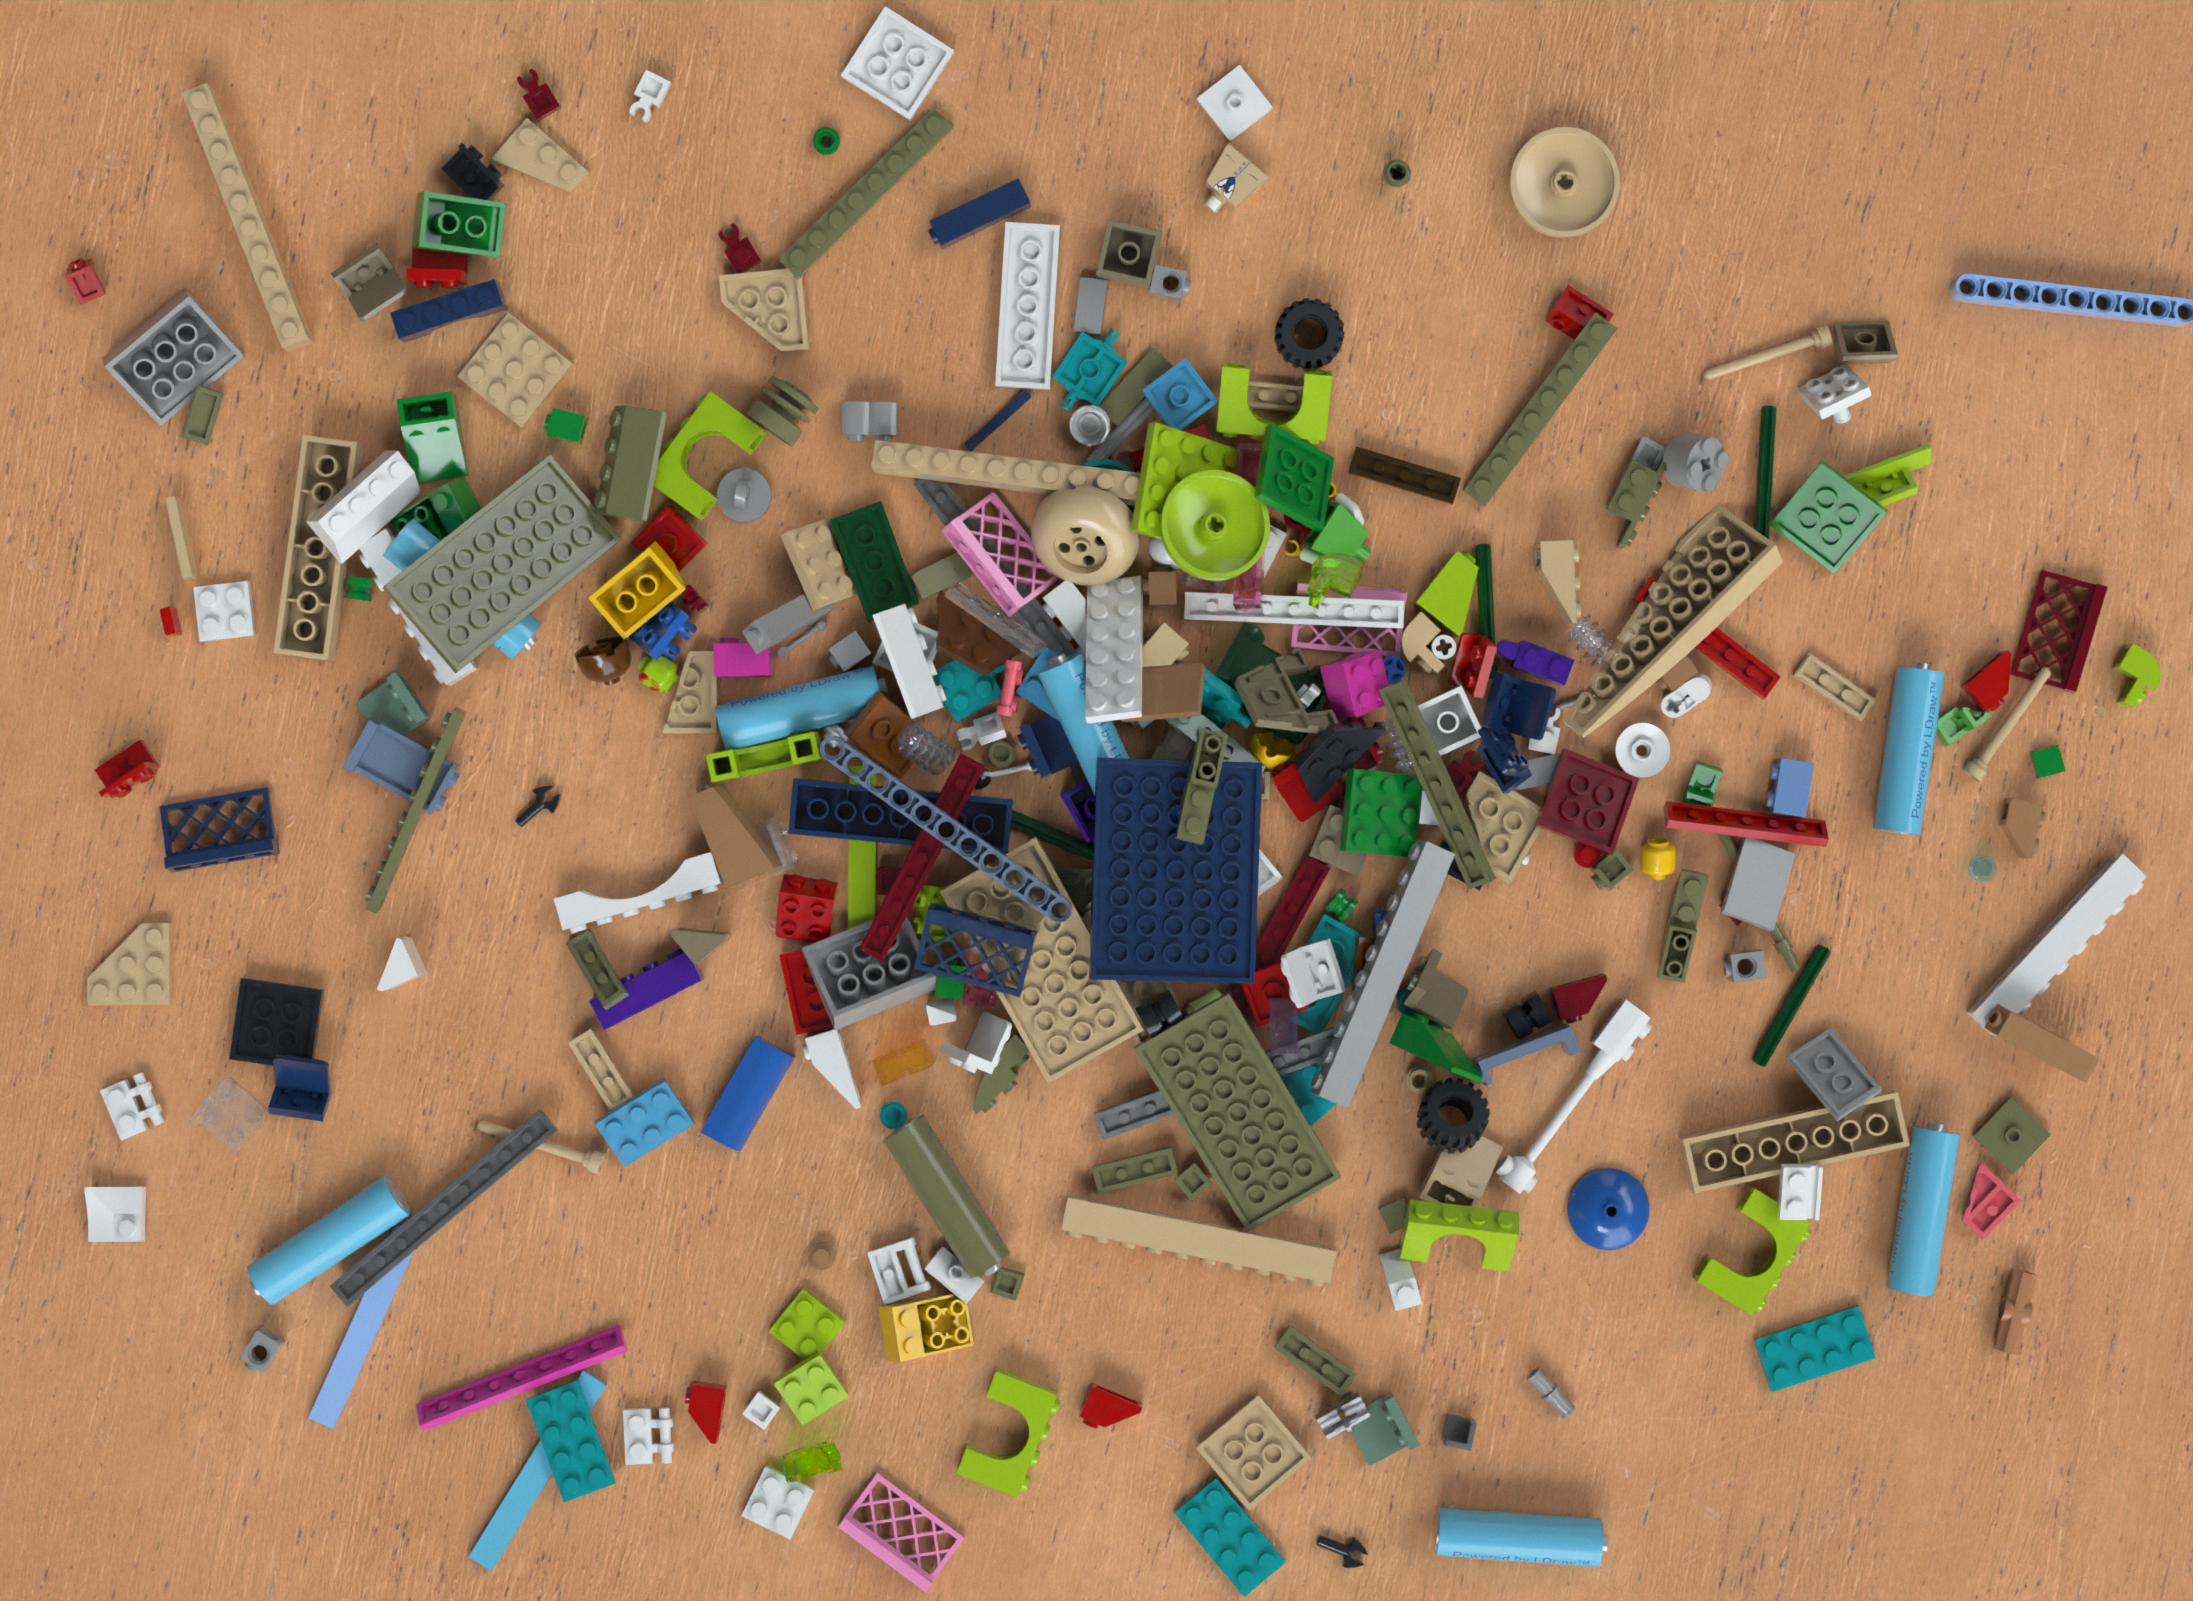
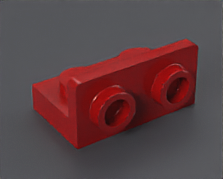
M1567 285L1545 321L1552 325L1554 329L1563 332L1575 340L1595 312L1608 322H1610L1614 314Z
M1461 633L1448 683L1451 686L1464 687L1473 697L1483 698L1497 646L1487 636Z

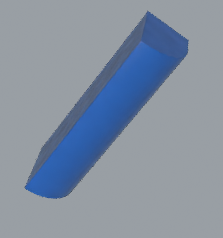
M755 1036L703 1126L701 1133L726 1147L741 1151L795 1056L762 1037Z

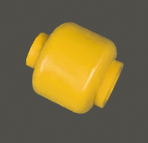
M1665 838L1648 839L1647 843L1642 845L1640 849L1641 871L1650 875V878L1653 880L1666 879L1667 875L1673 873L1676 869L1675 846L1670 844L1669 840Z

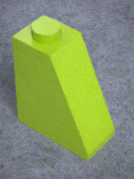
M1456 551L1414 603L1455 637H1459L1463 632L1479 569L1474 564L1476 559L1466 551L1462 553Z

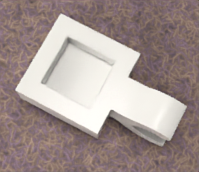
M996 712L974 719V726L961 728L956 731L962 750L973 748L977 741L982 746L1007 737L1001 717Z

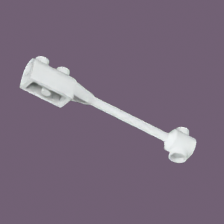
M1621 999L1590 1041L1598 1050L1587 1067L1584 1077L1525 1156H1514L1512 1158L1507 1155L1501 1161L1495 1171L1500 1175L1498 1177L1500 1180L1519 1194L1523 1190L1527 1193L1532 1190L1537 1183V1179L1533 1177L1536 1173L1533 1162L1594 1080H1597L1611 1066L1619 1062L1621 1058L1627 1061L1636 1049L1632 1046V1043L1637 1036L1641 1039L1645 1038L1652 1028L1648 1024L1651 1019L1628 1000Z

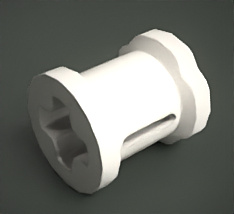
M1440 635L1434 638L1429 646L1430 651L1439 660H1446L1452 657L1456 651V643L1448 635ZM1440 640L1450 646V649L1446 650V655H1443L1442 651L1437 652L1436 646L1440 645Z

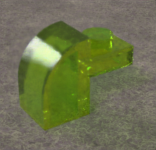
M1331 553L1318 558L1312 564L1310 583L1307 588V593L1310 594L1308 605L1319 609L1329 590L1350 598L1361 579L1364 562L1339 553Z
M828 1440L807 1445L779 1456L787 1483L801 1482L818 1474L834 1473L843 1469L840 1461L841 1456L835 1443H829Z

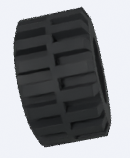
M1304 298L1302 301L1298 302L1297 300L1293 302L1291 306L1285 308L1275 327L1274 340L1277 344L1278 353L1282 354L1285 362H1290L1293 364L1292 367L1297 369L1301 367L1304 369L1315 368L1316 370L1325 364H1329L1336 357L1343 344L1344 324L1339 318V313L1337 310L1334 311L1329 303L1326 302L1324 304L1320 302V299L1309 300V298ZM1312 319L1323 326L1325 340L1319 348L1307 350L1295 342L1293 330L1299 321Z
M1447 1078L1444 1084L1440 1080L1435 1083L1434 1087L1431 1086L1427 1090L1416 1117L1419 1118L1417 1128H1422L1420 1135L1423 1139L1426 1137L1429 1139L1427 1142L1429 1146L1432 1147L1435 1144L1438 1146L1437 1151L1443 1152L1444 1149H1448V1154H1454L1456 1149L1460 1153L1465 1152L1467 1147L1471 1149L1479 1141L1488 1124L1490 1109L1486 1108L1488 1105L1487 1098H1481L1483 1092L1480 1089H1473L1475 1084L1469 1082L1466 1085L1463 1083L1464 1079L1458 1078L1456 1082H1453L1452 1078ZM1454 1106L1460 1109L1466 1116L1467 1124L1453 1126L1446 1123L1440 1116L1439 1108Z

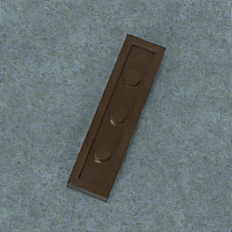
M1357 446L1348 474L1450 505L1454 503L1461 480L1460 477Z

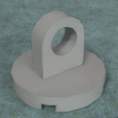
M749 468L735 469L727 473L720 481L717 489V502L721 511L731 520L740 523L753 522L761 518L768 511L772 500L771 488L767 480L759 472Z

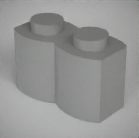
M843 401L841 435L848 436V441H864V436H874L875 440L891 442V437H898V403Z

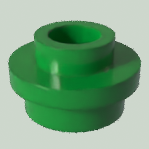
M829 127L820 128L813 136L814 148L822 155L835 153L840 146L838 133ZM823 138H831L832 143L829 146H823Z

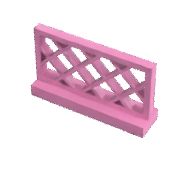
M992 492L965 513L956 517L941 531L1008 617L1012 616L1060 579L1041 563L1034 551L1032 539L995 492ZM990 501L998 510L997 518L984 515L985 505ZM967 518L979 520L978 532L969 530L963 521ZM984 521L997 524L996 535L983 533ZM1002 525L1010 526L1014 530V539L1001 537ZM983 539L996 542L995 553L985 551L982 547ZM1001 543L1014 545L1013 557L1000 555ZM1019 546L1028 548L1031 552V561L1018 558ZM1000 561L1012 563V575L1004 574L1000 570ZM1018 564L1031 567L1030 579L1017 576ZM1036 568L1044 569L1051 579L1047 582L1035 580ZM1017 582L1029 584V595L1024 599L1016 590Z
M1297 580L1296 596L1405 600V604L1407 600L1406 590ZM1293 624L1291 647L1350 653L1381 650L1382 656L1400 657L1403 628H1397L1396 634L1392 628H1385L1373 638L1365 627H1356L1346 635L1339 626H1335L1344 638L1334 645L1328 644L1322 637L1333 625H1328L1320 633L1313 625H1309L1316 633V636L1309 642L1297 641L1298 630L1306 624ZM1362 628L1371 641L1363 647H1356L1349 638ZM1388 631L1395 638L1394 650L1382 649L1377 643V640ZM1319 638H1320V640L1323 642V643H1314V642H1315L1317 639H1319ZM1345 641H1347L1351 646H1345L1342 644ZM1373 643H1374V644L1376 645V647H1377V648H1368V647H1370Z
M878 1473L875 1474L848 1513L837 1525L841 1530L924 1592L929 1590L935 1578L964 1540L963 1536ZM878 1481L887 1487L889 1499L873 1501L871 1490ZM891 1490L900 1497L892 1498ZM869 1494L870 1502L862 1503ZM905 1500L908 1502L911 1515L895 1517L893 1501ZM889 1502L891 1518L876 1521L874 1504ZM870 1505L872 1521L860 1523L852 1517L859 1507ZM913 1507L916 1508V1509H917L918 1511H920L921 1513H920V1514H914ZM928 1517L931 1520L932 1532L917 1534L915 1518ZM911 1519L913 1535L898 1537L895 1521ZM892 1522L894 1538H880L877 1534L876 1524ZM935 1523H936L937 1525H939L941 1528H943L944 1530H938V1531H936V1529H935ZM873 1525L874 1532H872L866 1526ZM948 1532L956 1538L949 1549H938L936 1534ZM933 1535L935 1551L919 1553L917 1537ZM914 1538L916 1554L903 1555L899 1550L898 1540ZM895 1541L896 1549L887 1542ZM940 1553H946L945 1556H944V1557L942 1558V1560L940 1561V1556H939V1554H940ZM936 1554L937 1567L930 1575L922 1569L920 1557ZM917 1557L918 1565L911 1561L909 1558Z

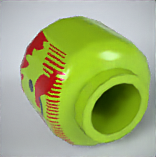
M646 655L637 667L641 671L639 674L640 683L656 694H660L663 691L668 693L680 676L677 674V665L662 655L657 660Z

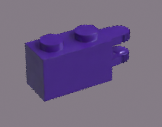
M1502 640L1496 645L1497 655L1512 661L1510 667L1558 686H1565L1575 661L1525 640L1520 641L1519 644L1512 641L1509 642V640Z

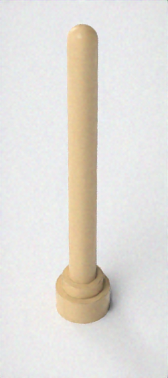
M1826 324L1816 327L1815 331H1812L1809 336L1709 368L1704 371L1703 376L1706 380H1711L1811 346H1815V348L1831 346L1833 341L1830 330Z
M2043 667L1978 759L1974 758L1972 762L1969 761L1963 769L1964 772L1977 781L1982 782L1987 775L1988 762L2051 675L2049 668Z
M484 1120L479 1121L477 1124L478 1130L504 1139L514 1131ZM547 1140L536 1148L583 1163V1167H586L587 1171L599 1174L605 1159V1153L597 1150L585 1153Z

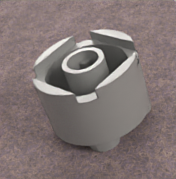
M1689 432L1681 436L1676 435L1668 443L1663 455V462L1667 463V471H1664V475L1667 481L1674 486L1701 492H1712L1716 488L1724 468L1729 463V455L1724 452L1721 443L1713 437Z

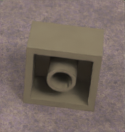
M1108 219L1096 278L1149 290L1162 232Z

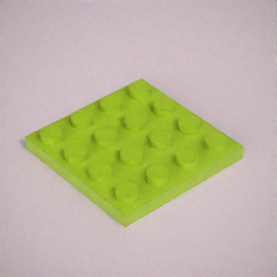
M1149 423L1131 531L1162 540L1159 528L1160 513L1163 503L1171 490L1184 478L1200 471L1222 470L1238 475L1242 450L1160 423Z

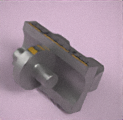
M1350 1391L1342 1395L1341 1401L1333 1406L1326 1404L1318 1408V1414L1314 1416L1326 1438L1330 1439L1344 1430H1347L1349 1434L1353 1433L1352 1426L1371 1415L1359 1393L1354 1394Z

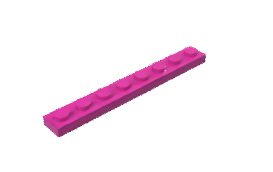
M616 1325L416 1404L419 1426L423 1431L429 1430L627 1352L623 1330L620 1325Z

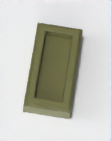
M196 385L180 437L208 445L224 393Z

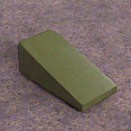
M958 552L911 574L923 600L972 576L966 562Z

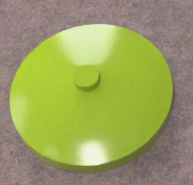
M1222 470L1200 471L1180 481L1166 497L1159 521L1163 545L1175 564L1192 576L1211 581L1235 578L1250 569L1262 556L1270 535L1268 510L1265 503L1254 498L1255 488L1240 476Z

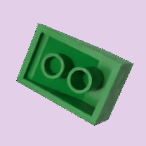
M427 191L418 192L412 248L500 258L506 203Z
M1415 1012L1413 1017L1404 1013L1401 1014L1389 1042L1390 1044L1448 1071L1479 1083L1482 1082L1483 1078L1454 1035L1443 1030L1444 1026Z

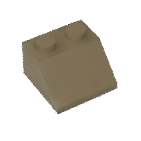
M1328 805L1307 855L1358 876L1367 853L1340 851L1344 810Z

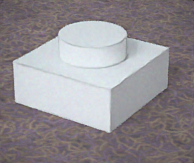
M759 1390L742 1414L765 1430L781 1406Z

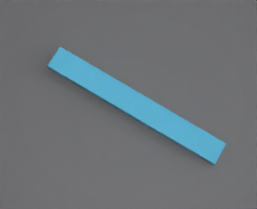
M583 1370L578 1379L591 1411L607 1383L588 1371ZM541 1440L468 1556L490 1571L494 1569L553 1473Z

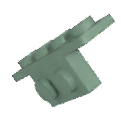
M1202 714L1200 716L1165 719L1195 745L1201 728L1224 733L1213 721L1207 719ZM1228 736L1223 761L1259 762L1242 748L1234 738Z

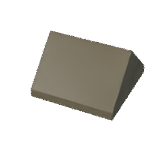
M1888 320L1834 322L1835 365L1890 363L1898 358V352Z
M674 928L671 929L670 936L694 965H697L731 938V933Z

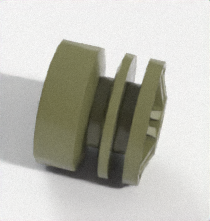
M771 376L768 382L777 388L776 392L774 393L768 388L763 387L762 391L770 399L769 402L766 404L755 399L745 414L780 440L793 447L802 434V431L794 422L796 419L809 423L811 419L802 413L803 409L805 408L811 413L816 414L819 408L799 388L788 381Z

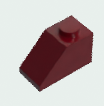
M1599 974L1550 987L1558 1019L1561 1021L1566 1020V1024L1581 1021L1582 1015L1589 1013L1605 986L1607 976Z

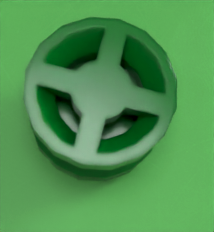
M347 576L346 582L349 585L344 598L372 602L370 589L374 586V580Z
M1340 888L1325 909L1328 912L1337 914L1338 919L1343 922L1359 901L1356 898L1347 896L1346 891Z

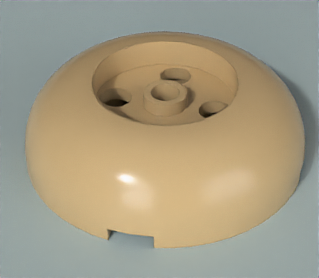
M1076 486L1075 489L1065 491L1060 489L1047 496L1038 506L1031 526L1032 544L1041 563L1058 578L1083 586L1105 584L1124 574L1137 556L1141 539L1140 533L1131 531L1134 514L1127 505L1116 496L1104 490L1088 486ZM1100 536L1104 543H1099L1096 537Z

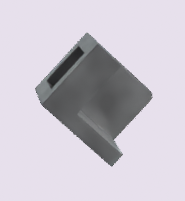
M1447 1413L1441 1437L1443 1444L1471 1451L1477 1426L1475 1420Z

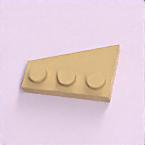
M528 118L524 120L491 158L494 162L513 168L518 172L532 176L571 194L590 174Z
M689 651L670 713L662 732L663 734L718 733L716 718L718 678L714 677L713 651Z

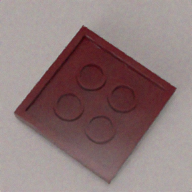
M1564 748L1559 756L1535 826L1607 855H1613L1640 778Z

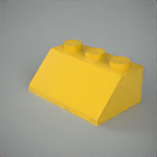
M654 541L596 589L588 599L625 640L681 594L686 587L674 562L660 545Z

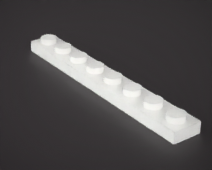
M1186 591L1184 619L1404 628L1405 600Z

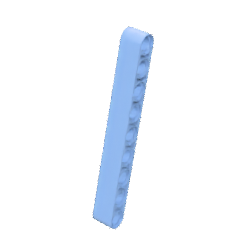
M1964 274L1955 279L1950 286L1952 298L1959 302L2175 327L2184 326L2193 321V300L2186 298L1976 274ZM1961 281L1969 284L1971 289L1969 294L1966 295L1961 292L1959 288ZM1988 284L1994 285L1997 288L1998 294L1996 298L1988 295ZM2018 287L2024 291L2025 297L2023 301L2015 298V288ZM2042 291H2048L2051 294L2052 301L2050 304L2042 300ZM2070 294L2078 297L2079 304L2077 307L2069 303L2068 297ZM2097 297L2105 300V310H2101L2096 306ZM2124 300H2128L2132 303V313H2128L2124 310ZM2152 303L2159 306V316L2151 313L2150 306ZM2179 306L2186 309V319L2179 317L2177 312Z

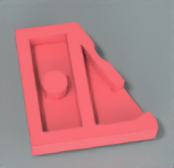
M1980 1164L1962 1221L1984 1240L2022 1200L1988 1168Z

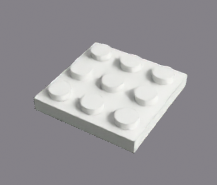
M885 6L844 69L841 77L911 121L955 52L941 41Z

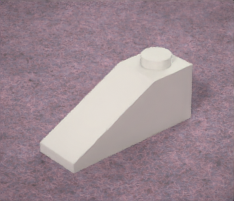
M831 1029L806 1037V1044L802 1045L806 1059L812 1060L813 1065L855 1109L862 1107V1101L839 1029Z

